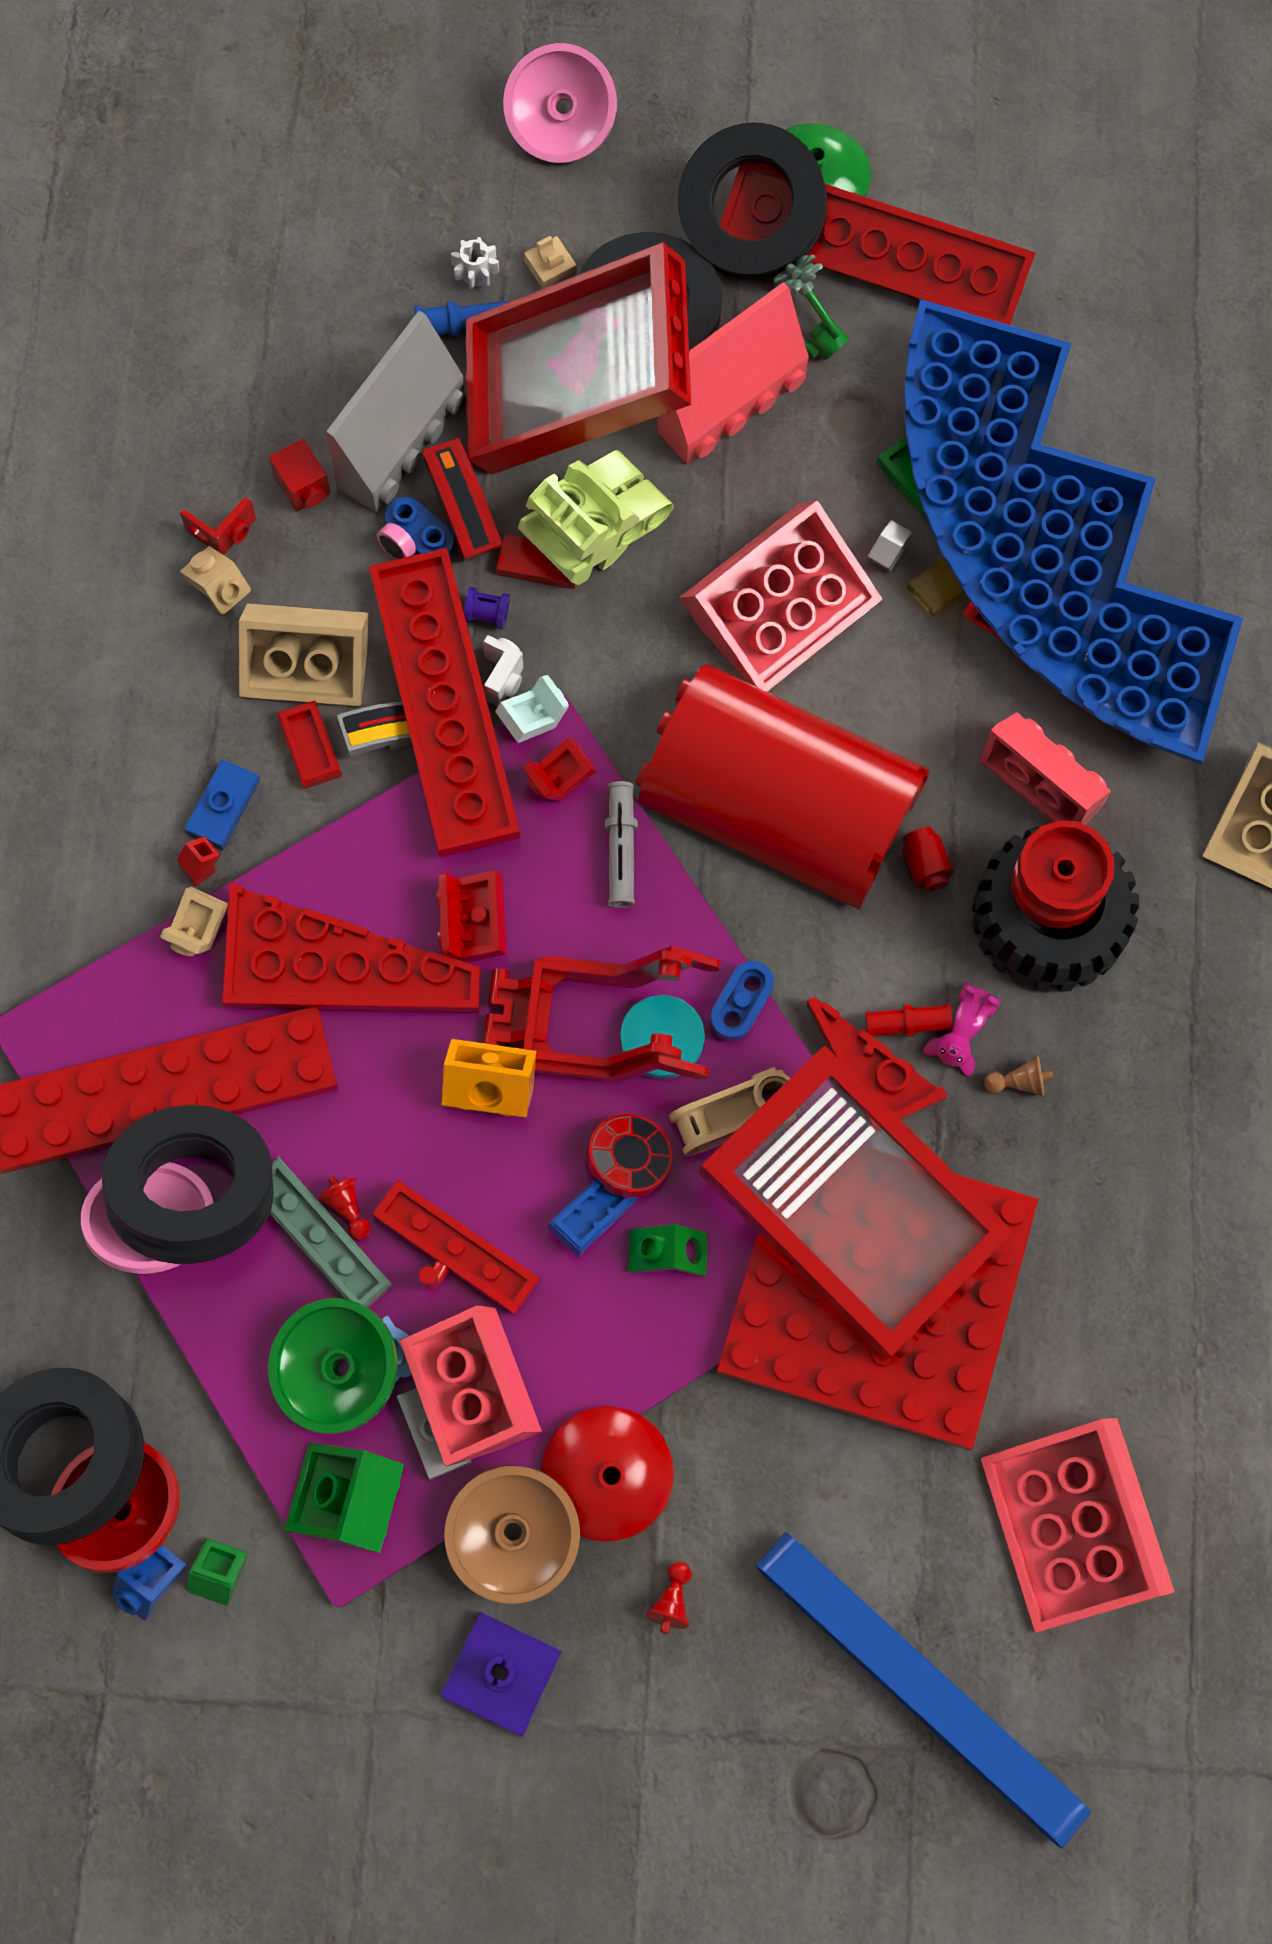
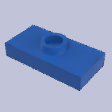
M222 759L184 829L186 834L196 839L205 836L214 847L224 850L260 782L259 775Z
M596 1178L549 1222L547 1229L579 1258L636 1203L638 1197L625 1198L611 1194L602 1187L603 1184Z

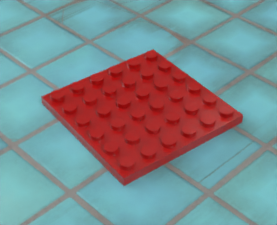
M801 1128L783 1146L780 1157L807 1131V1129ZM816 1132L775 1173L772 1184L822 1135L821 1133ZM831 1137L767 1199L766 1205L892 1330L987 1232L915 1161L860 1146L795 1212L786 1218L782 1212L852 1144L846 1141L777 1209L772 1203L837 1140V1138ZM956 1174L1014 1231L1004 1241L1010 1248L992 1266L985 1261L975 1271L980 1279L962 1297L956 1291L945 1302L950 1310L932 1328L925 1322L914 1333L919 1341L904 1357L900 1359L894 1354L886 1361L757 1233L716 1373L971 1451L976 1440L1039 1198Z

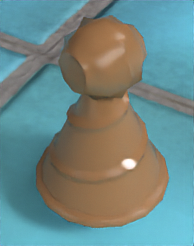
M1036 1055L1034 1059L1009 1072L1006 1076L997 1071L989 1072L985 1076L984 1086L991 1094L1001 1093L1005 1087H1011L1019 1091H1026L1044 1097L1043 1080L1053 1079L1052 1070L1041 1072L1040 1059Z

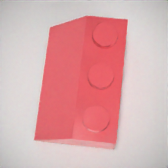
M1017 712L991 729L979 760L1051 822L1059 820L1076 821L1086 825L1104 806L1111 793V790L1107 788L1105 781L1100 775L1094 771L1084 769L1075 761V757L1070 750L1063 745L1054 744L1044 735L1042 728L1035 721L1029 718L1025 719Z
M477 1305L400 1340L445 1466H451L504 1449L542 1432L496 1308Z

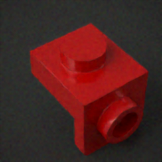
M570 737L539 763L529 761L523 766L530 776L527 782L537 796L542 799L546 798L560 802L598 771L578 742Z

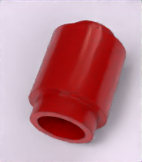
M933 827L919 828L905 835L902 838L904 844L902 853L915 886L918 888L925 887L926 891H935L948 885L950 882L948 878L954 874V869L941 836L935 834Z

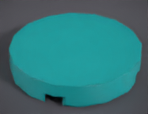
M668 995L647 997L633 1005L624 1017L620 1032L622 1053L650 1044L651 1034L662 1033L672 1036V1046L682 1050L680 1060L696 1064L701 1057L705 1041L703 1022L695 1009L682 999ZM659 1069L642 1074L645 1077L658 1080L681 1076Z

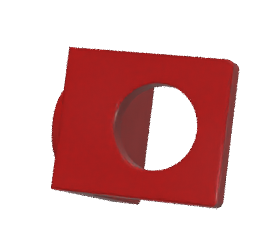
M247 497L240 501L215 530L187 510L183 509L180 512L185 530L207 547L210 546L223 555L234 543L239 544L245 539L249 533L250 525L256 520L253 503Z

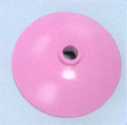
M567 43L544 45L523 57L511 72L504 91V116L513 138L529 154L551 163L578 161L597 150L606 140L613 127L617 112L615 85L604 64L586 49ZM562 100H569L571 104L570 110L565 114H561L558 110L559 103Z
M171 1162L160 1166L148 1178L143 1189L148 1199L162 1208L180 1212L199 1210L214 1203L210 1190L198 1175L181 1165ZM102 1178L92 1187L82 1206L81 1228L88 1248L99 1260L115 1269L137 1274L162 1272L181 1265L148 1258L124 1243L116 1234L109 1221Z

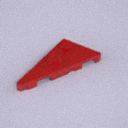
M816 997L807 1000L806 1005L830 1051L900 1120H904L946 1100L948 1095L939 1085L935 1087L914 1071L915 1067L903 1059L896 1058L891 1053V1050L863 1029L859 1031L840 1017V1012L828 1003H822ZM860 1107L868 1125L875 1130L874 1133L882 1130Z

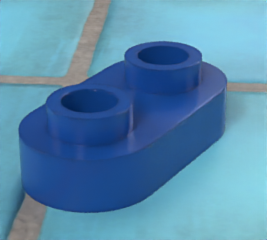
M410 497L397 498L388 505L385 512L386 524H396L410 535L416 546L415 555L447 548L451 558L455 549L453 533L446 524L425 506ZM405 511L412 514L409 518L399 517V514ZM431 536H438L439 538H441L440 541L437 543H430L427 541L428 538Z
M747 961L740 964L733 972L711 1013V1027L719 1038L733 1042L741 1040L749 1034L773 990V974L765 964L758 961ZM753 980L759 984L760 988L757 991L751 992L744 987V983ZM729 1015L738 1018L739 1024L735 1027H729L724 1023V1018Z

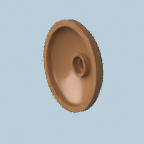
M509 1465L496 1467L474 1477L455 1497L445 1523L446 1553L459 1579L470 1590L481 1597L506 1604L529 1602L546 1595L556 1588L571 1570L580 1542L578 1515L567 1492L547 1474L525 1466ZM509 1523L518 1524L522 1530L521 1535L516 1539L508 1538L504 1532L506 1525Z

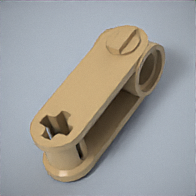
M773 1067L752 1075V1079L673 1111L669 1115V1119L672 1123L677 1124L685 1144L682 1149L684 1155H696L724 1144L766 1103L762 1097L764 1092L770 1089L779 1090L790 1077L785 1075L783 1070H776ZM798 1108L783 1124L796 1120L795 1114L800 1111V1108ZM692 1123L694 1124V1127H695V1129H696L698 1135H696V1133H695V1131H694V1128H693V1126H692Z

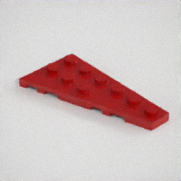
M230 882L222 1001L225 1008L305 1009L318 1007L319 1010L479 1013L480 967L434 951L427 952L407 945L405 941L369 932L367 928L308 908L304 910L281 902L279 898L267 894L263 896L246 890L244 886Z

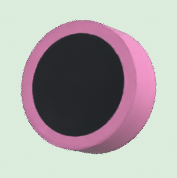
M387 523L376 535L383 550L395 560L412 556L416 552L413 539L404 529L396 524Z

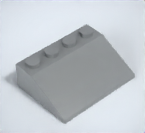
M421 311L416 313L326 431L337 490L377 513L384 502L389 503L392 501L399 489V482L404 475L412 473L417 468L422 456L421 451L429 443L433 444L438 440L443 431L444 422L451 413L455 415L459 412L466 399L462 373L428 317Z

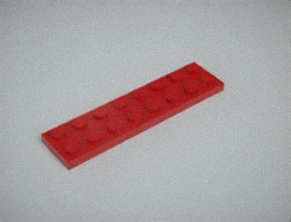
M760 162L739 166L720 227L730 236L744 241L763 240L775 234L787 221L792 207V189L786 177L776 168ZM825 184L827 215L822 233L807 255H815L816 258L811 262L812 264H822V269L913 299H922L1011 325L1036 252Z
M439 549L369 566L439 856L444 857L521 838L448 549Z
M309 1007L0 1084V1173L5 1174L111 1147L120 1134L133 1123L149 1114L166 1108L200 1105L219 1108L238 1115L337 1090L336 1077L318 1007Z

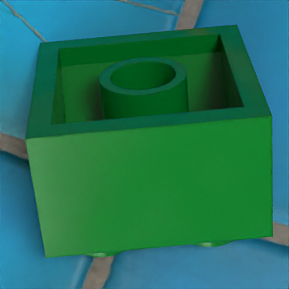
M309 1442L284 1530L350 1548L380 1553L388 1531L389 1519L396 1494L400 1487V1479L405 1464L365 1450Z

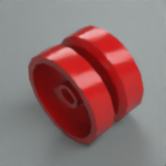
M1059 820L1041 826L1028 837L1012 871L1011 890L1017 906L1031 920L1046 927L1068 928L1083 923L1096 912L1114 878V857L1108 843L1095 829L1080 822Z

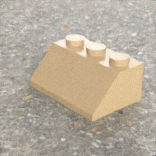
M247 603L239 619V697L311 702L315 700L316 703L361 706L368 652V613Z

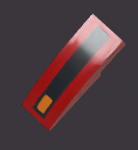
M457 438L422 450V456L447 525L453 533L462 561L465 562L500 550L503 544L460 439Z

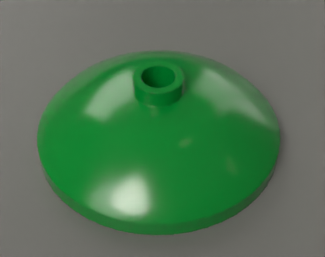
M819 123L800 124L785 129L798 137L809 148L815 158L821 159L817 162L825 184L865 197L867 196L871 180L870 163L864 149L852 136L836 127Z
M329 1298L307 1304L286 1320L273 1341L268 1363L269 1382L273 1396L286 1416L305 1429L325 1434H338L357 1429L369 1422L380 1412L392 1393L398 1367L396 1346L383 1320L371 1309L360 1303L347 1299ZM346 1360L349 1369L344 1376H341L338 1367L342 1361Z

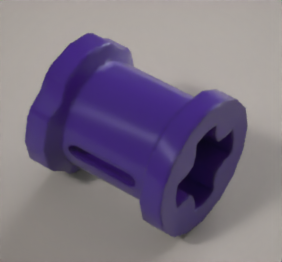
M469 587L464 605L466 623L477 620L496 624L498 629L505 628L510 605V594L504 593L500 597L480 593L477 591V588Z

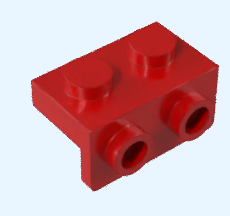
M495 870L457 878L448 872L439 874V888L436 891V901L440 909L441 928L438 930V943L442 953L466 963L507 955L503 875Z

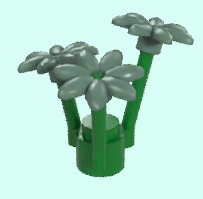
M803 255L796 260L795 264H787L785 271H781L774 277V288L784 282L789 287L790 292L793 290L794 293L799 292L801 296H806L822 321L808 333L813 338L811 342L803 337L805 346L812 358L821 353L827 360L847 342L849 337L831 319L812 290L814 286L811 280L816 278L815 273L823 265L811 263L816 258L815 255Z

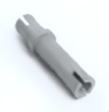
M618 781L608 784L609 818L605 820V830L609 832L608 905L613 908H630L635 906L634 832L638 829V820L634 818V784ZM621 810H622L621 823H620V812H621ZM621 852H622V880H621Z

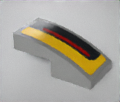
M402 701L369 706L337 715L350 757L388 745L390 751L412 745Z

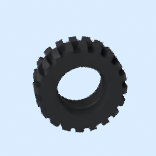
M1037 826L1027 829L1022 839L1018 835L1011 837L1005 842L1002 850H996L989 860L973 898L972 910L976 913L972 921L975 934L982 935L979 946L983 954L989 955L993 953L996 957L992 965L1000 973L1008 969L1015 974L1011 981L1021 986L1024 985L1026 980L1034 982V989L1047 992L1051 985H1057L1059 992L1072 991L1076 983L1085 987L1093 983L1099 974L1104 975L1114 965L1129 943V939L1134 933L1138 922L1135 914L1140 907L1139 895L1132 893L1137 883L1131 871L1124 873L1122 867L1126 861L1119 852H1115L1113 854L1114 878L1096 912L1092 914L1090 929L1080 937L1066 940L1053 939L1038 933L1021 915L1011 890L1012 871L1028 837L1040 828Z

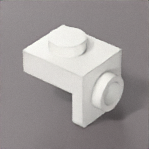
M487 635L483 641L484 657L497 665L484 685L485 697L487 702L498 707L500 702L505 701L507 696L510 698L514 697L520 687L523 653L510 640L505 638L497 640Z

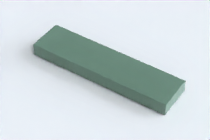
M277 1157L272 1162L274 1198L270 1215L344 1299L370 1307L392 1287V1284L280 1157Z

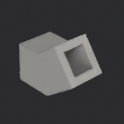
M891 520L867 556L868 560L891 573L897 560L906 549L912 532Z

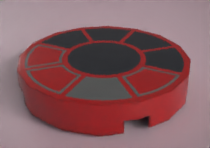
M629 1113L614 1115L598 1125L589 1139L586 1159L588 1170L594 1179L597 1177L603 1184L602 1187L611 1194L625 1198H634L650 1194L663 1183L670 1172L673 1153L670 1140L661 1127L646 1117Z

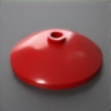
M600 1406L589 1408L567 1419L550 1438L541 1463V1472L547 1474L560 1484L572 1500L578 1515L580 1536L595 1541L612 1542L624 1540L644 1531L664 1510L673 1486V1461L664 1437L646 1418L621 1407ZM608 1467H615L619 1473L617 1481L612 1484H607L603 1479V1472Z
M144 1443L142 1470L134 1491L122 1509L107 1524L94 1533L73 1542L57 1544L56 1546L60 1552L77 1566L99 1573L126 1570L150 1557L170 1534L179 1511V1483L169 1461L155 1448ZM94 1445L80 1453L67 1465L55 1483L51 1495H55L72 1486L86 1471L94 1453ZM130 1509L129 1516L125 1520L120 1521L122 1512Z

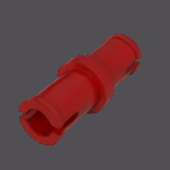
M950 1003L915 1008L912 1007V1004H903L902 1009L865 1011L866 1031L872 1037L905 1034L906 1038L915 1037V1033L952 1031Z

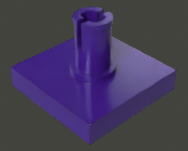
M480 1612L440 1697L523 1737L562 1651Z

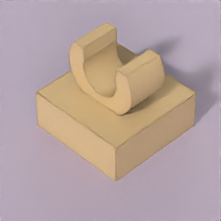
M548 236L536 243V247L524 253V262L542 289L555 285L577 273L576 263L557 236L554 238Z

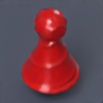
M332 1176L328 1179L331 1187L322 1192L318 1200L323 1201L328 1207L337 1212L340 1217L350 1222L348 1234L352 1239L357 1241L366 1239L370 1235L371 1227L366 1219L358 1218L357 1179L351 1177L338 1182L336 1177Z
M681 1561L672 1563L669 1566L667 1575L672 1583L664 1590V1593L654 1603L653 1607L646 1612L648 1619L661 1625L660 1632L663 1634H669L670 1627L677 1629L689 1627L682 1585L690 1581L692 1571L688 1564Z

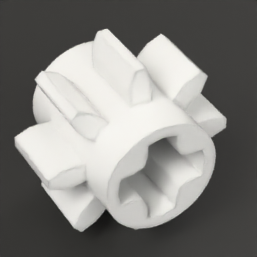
M481 237L467 242L462 240L460 253H451L452 265L455 267V280L463 279L469 284L470 289L483 284L489 286L490 273H499V261L495 259L496 247L494 245L487 247L482 242Z

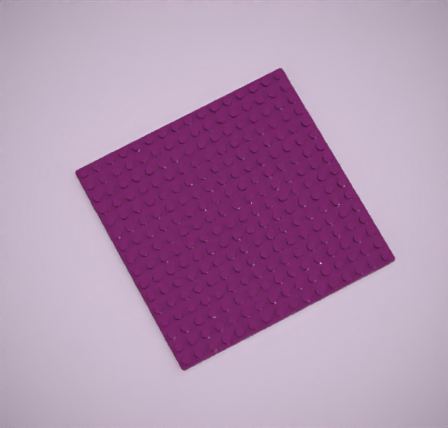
M564 693V698L567 700L569 707L555 729L517 743L504 723L494 728L521 838L440 857L418 772L231 881L232 883L244 886L246 890L263 896L267 894L279 898L281 902L304 910L308 908L367 928L369 932L405 941L407 945L427 952L434 951L443 954L438 943V930L441 928L440 909L436 901V891L439 888V874L448 872L457 878L495 870L503 875L507 955L468 962L480 967L479 1013L319 1010L338 1089L238 1114L237 1116L247 1121L261 1135L268 1147L271 1163L277 1157H280L317 1200L322 1192L331 1187L328 1182L330 1177L335 1176L338 1182L351 1177L357 1179L358 1218L366 1219L370 1223L371 1230L370 1235L366 1239L361 1241L352 1240L392 1284V1287L368 1307L381 1319L389 1316L396 1328L411 1336L477 1305L496 1308L542 1432L504 1449L470 1459L472 1464L430 1481L397 1396L416 1388L412 1374L406 1378L400 1377L395 1381L392 1393L384 1407L373 1419L357 1429L338 1434H325L305 1429L293 1422L277 1404L270 1387L268 1363L273 1341L286 1320L300 1308L322 1299L344 1298L270 1213L264 1225L250 1241L226 1256L203 1263L181 1264L172 1269L157 1273H136L285 1525L309 1442L365 1450L405 1464L400 1479V1487L396 1494L389 1519L388 1531L380 1553L350 1548L289 1532L330 1602L337 1608L346 1606L445 1542V1523L449 1509L460 1490L477 1475L496 1467L509 1465L525 1466L541 1471L543 1454L550 1438L573 1415L586 1409L600 1406L621 1407L642 1415L719 1365L757 1232L698 1173L701 1165L722 1145L696 1155L685 1156L682 1150L685 1146L677 1124L670 1121L669 1115L680 1107L752 1079V1075L773 1067L776 1070H783L785 1075L791 1078L812 1058V1055L771 995L749 1034L743 1039L733 1042L725 1041L713 1032L710 1023L712 1009L735 969L740 964L747 962V960L647 813L638 803L634 794V818L638 820V829L634 832L635 906L630 908H613L608 905L609 832L605 830V820L609 818L608 784L624 780ZM568 737L574 738L598 771L562 802L540 798L530 788L527 782L530 776L523 766L529 761L539 763ZM621 810V812H620V823H621L622 810ZM621 852V880H622V852ZM230 883L209 895L229 904ZM227 908L211 950L195 954L194 956H186L170 948L171 942L162 939L160 936L163 929L171 927L175 917L173 915L0 1016V1046L19 1078L24 1079L301 1009L224 1007L222 1001L228 922ZM669 946L683 948L717 958L721 961L720 970L717 972H707L691 967L680 971L678 981L659 979L637 988L562 981L553 989L547 1044L555 1053L608 1058L622 1053L620 1032L624 1017L633 1005L651 996L668 995L677 997L692 1006L703 1022L705 1041L701 1057L696 1064L709 1068L707 1079H694L681 1075L678 1078L658 1080L639 1075L620 1082L535 1073L533 1094L526 1118L504 1116L498 1113L477 1110H462L457 1107L441 1105L443 1067L451 1039L483 1043L486 1015H503L504 1009L488 1006L493 969L501 968L508 970V979L519 980L532 977L535 959L539 960L544 955L626 964ZM753 980L744 983V987L751 992L757 991L760 988L759 984ZM729 1015L724 1018V1023L729 1027H735L739 1024V1020L737 1017ZM829 1080L824 1082L799 1107L800 1111L795 1114L796 1120L781 1125L734 1171L765 1204L767 1198L763 1193L772 1185L774 1175L759 1190L753 1183L780 1158L782 1148L749 1180L743 1174L788 1131L789 1124L794 1125L831 1088L834 1089ZM770 1089L764 1092L762 1095L764 1101L767 1102L778 1090ZM838 1093L802 1128L808 1130L840 1099ZM844 1105L817 1133L823 1134L848 1110L847 1106ZM632 1113L650 1119L662 1128L671 1143L673 1160L667 1178L650 1194L638 1197L636 1203L577 1258L547 1229V1226L555 1216L595 1180L588 1170L586 1159L587 1146L592 1133L602 1121L617 1114ZM852 1116L832 1137L838 1139L856 1121L855 1118ZM692 1123V1126H693V1128H694V1131H695L696 1135H698V1134H697V1131H696V1129H695V1127H694V1124ZM860 1127L847 1141L853 1143L864 1132ZM869 1139L861 1145L876 1150ZM111 1147L67 1158L87 1193L102 1178L104 1161ZM196 1156L178 1158L171 1161V1163L181 1165L198 1175L210 1190L214 1203L230 1190L234 1180L229 1169L215 1160ZM397 1179L540 1277L539 1283L515 1316L451 1271H449L435 1291L428 1292L422 1287L419 1272L423 1267H431L435 1260L372 1216V1213ZM319 1201L348 1234L350 1222L340 1217L337 1212L328 1207L323 1201ZM677 1224L708 1234L706 1276H697L675 1269L644 1273L628 1272L629 1234L631 1229ZM689 1239L686 1244V1255L688 1260L694 1263L697 1255L696 1246ZM346 1360L342 1361L338 1367L339 1374L344 1376L349 1369Z

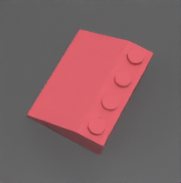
M784 282L689 351L691 405L658 416L657 433L686 464H689L697 457L700 459L706 457L713 451L718 441L726 435L733 436L745 426L749 418L756 413H765L774 405L780 395L787 390L789 392L795 391L805 381L809 356L789 287Z
M815 500L796 505L680 596L679 599L700 630L750 684L768 691L879 603L882 597L819 502Z
M1117 1418L1100 1419L981 1458L1035 1633L1174 1593Z

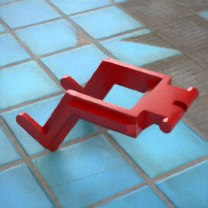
M669 946L626 964L544 955L539 960L535 959L533 976L519 980L508 979V970L495 968L492 970L488 1006L504 1009L503 1015H486L483 1043L536 1051L535 1073L620 1082L659 1069L689 1078L707 1079L709 1068L680 1060L682 1050L672 1046L673 1037L667 1034H651L650 1044L608 1058L555 1053L547 1044L553 989L562 981L637 988L659 979L678 981L680 971L691 967L707 972H717L720 970L721 961L717 958L683 948Z

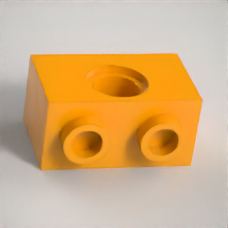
M451 1039L443 1067L441 1105L457 1107L462 1110H477L498 1113L504 1116L526 1118L533 1094L536 1051Z

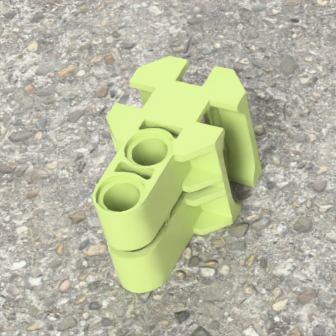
M615 450L588 466L577 460L568 466L564 479L559 482L555 474L544 479L529 496L526 503L528 509L535 511L521 518L518 529L572 583L580 585L589 579L594 566L599 564V568L602 571L610 567L627 549L629 544L661 525L672 512L674 505L649 480H643L644 475L619 450Z

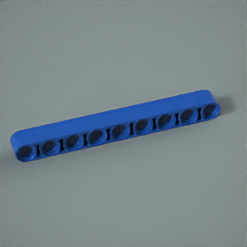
M784 1532L755 1565L757 1570L1042 1834L1059 1848L1063 1849L1092 1813L1090 1809L790 1534Z

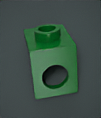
M677 1224L631 1229L629 1234L628 1272L644 1273L675 1269L697 1276H706L708 1234ZM689 1239L696 1246L697 1255L694 1263H691L686 1255V1244Z

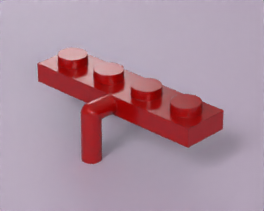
M398 1179L372 1213L373 1218L435 1260L431 1267H423L419 1272L422 1287L428 1292L435 1291L449 1271H451L515 1316L540 1281V1277Z

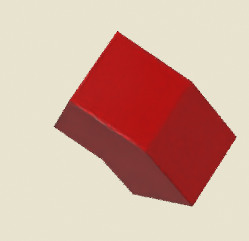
M204 836L186 843L176 860L180 869L197 887L216 872L214 865L220 854Z

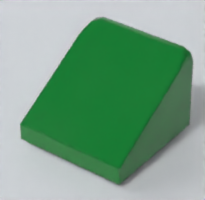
M206 1538L188 1573L187 1591L217 1603L228 1605L248 1552Z

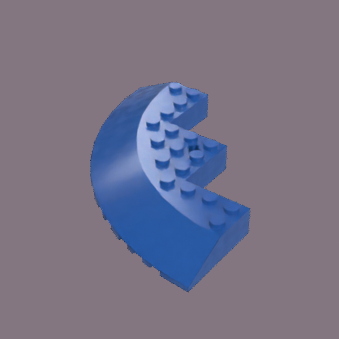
M920 299L909 342L904 387L906 441L914 482L930 530L952 574L989 626L1018 658L1056 691L1102 722L1151 747L1201 765L1205 757L1243 617L1126 583L1156 478L1040 444L1072 343Z

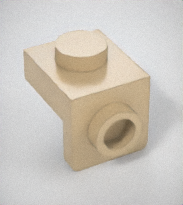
M210 546L193 556L190 563L180 570L186 582L206 595L216 611L221 614L229 611L251 591L250 586L235 563Z
M193 887L186 888L171 927L163 929L160 937L171 942L170 948L186 956H194L195 954L211 950L229 904Z

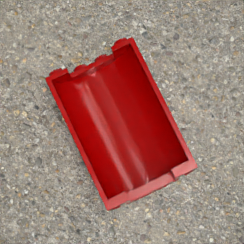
M706 664L704 667L700 666L692 681L684 679L675 698V701L679 703L674 712L666 711L659 723L656 733L661 735L660 741L650 764L644 763L635 781V785L641 787L638 803L860 910L877 878L882 861L908 811L913 809L928 780L930 769L710 664Z

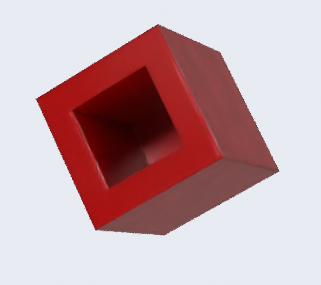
M304 438L269 456L273 476L296 512L305 507L311 508L320 504L327 495L331 494L327 474Z

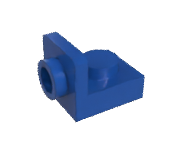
M161 1545L158 1550L143 1562L129 1569L119 1571L116 1574L111 1594L123 1611L130 1615L136 1614L141 1619L147 1620L153 1612L155 1603L182 1575L186 1564Z

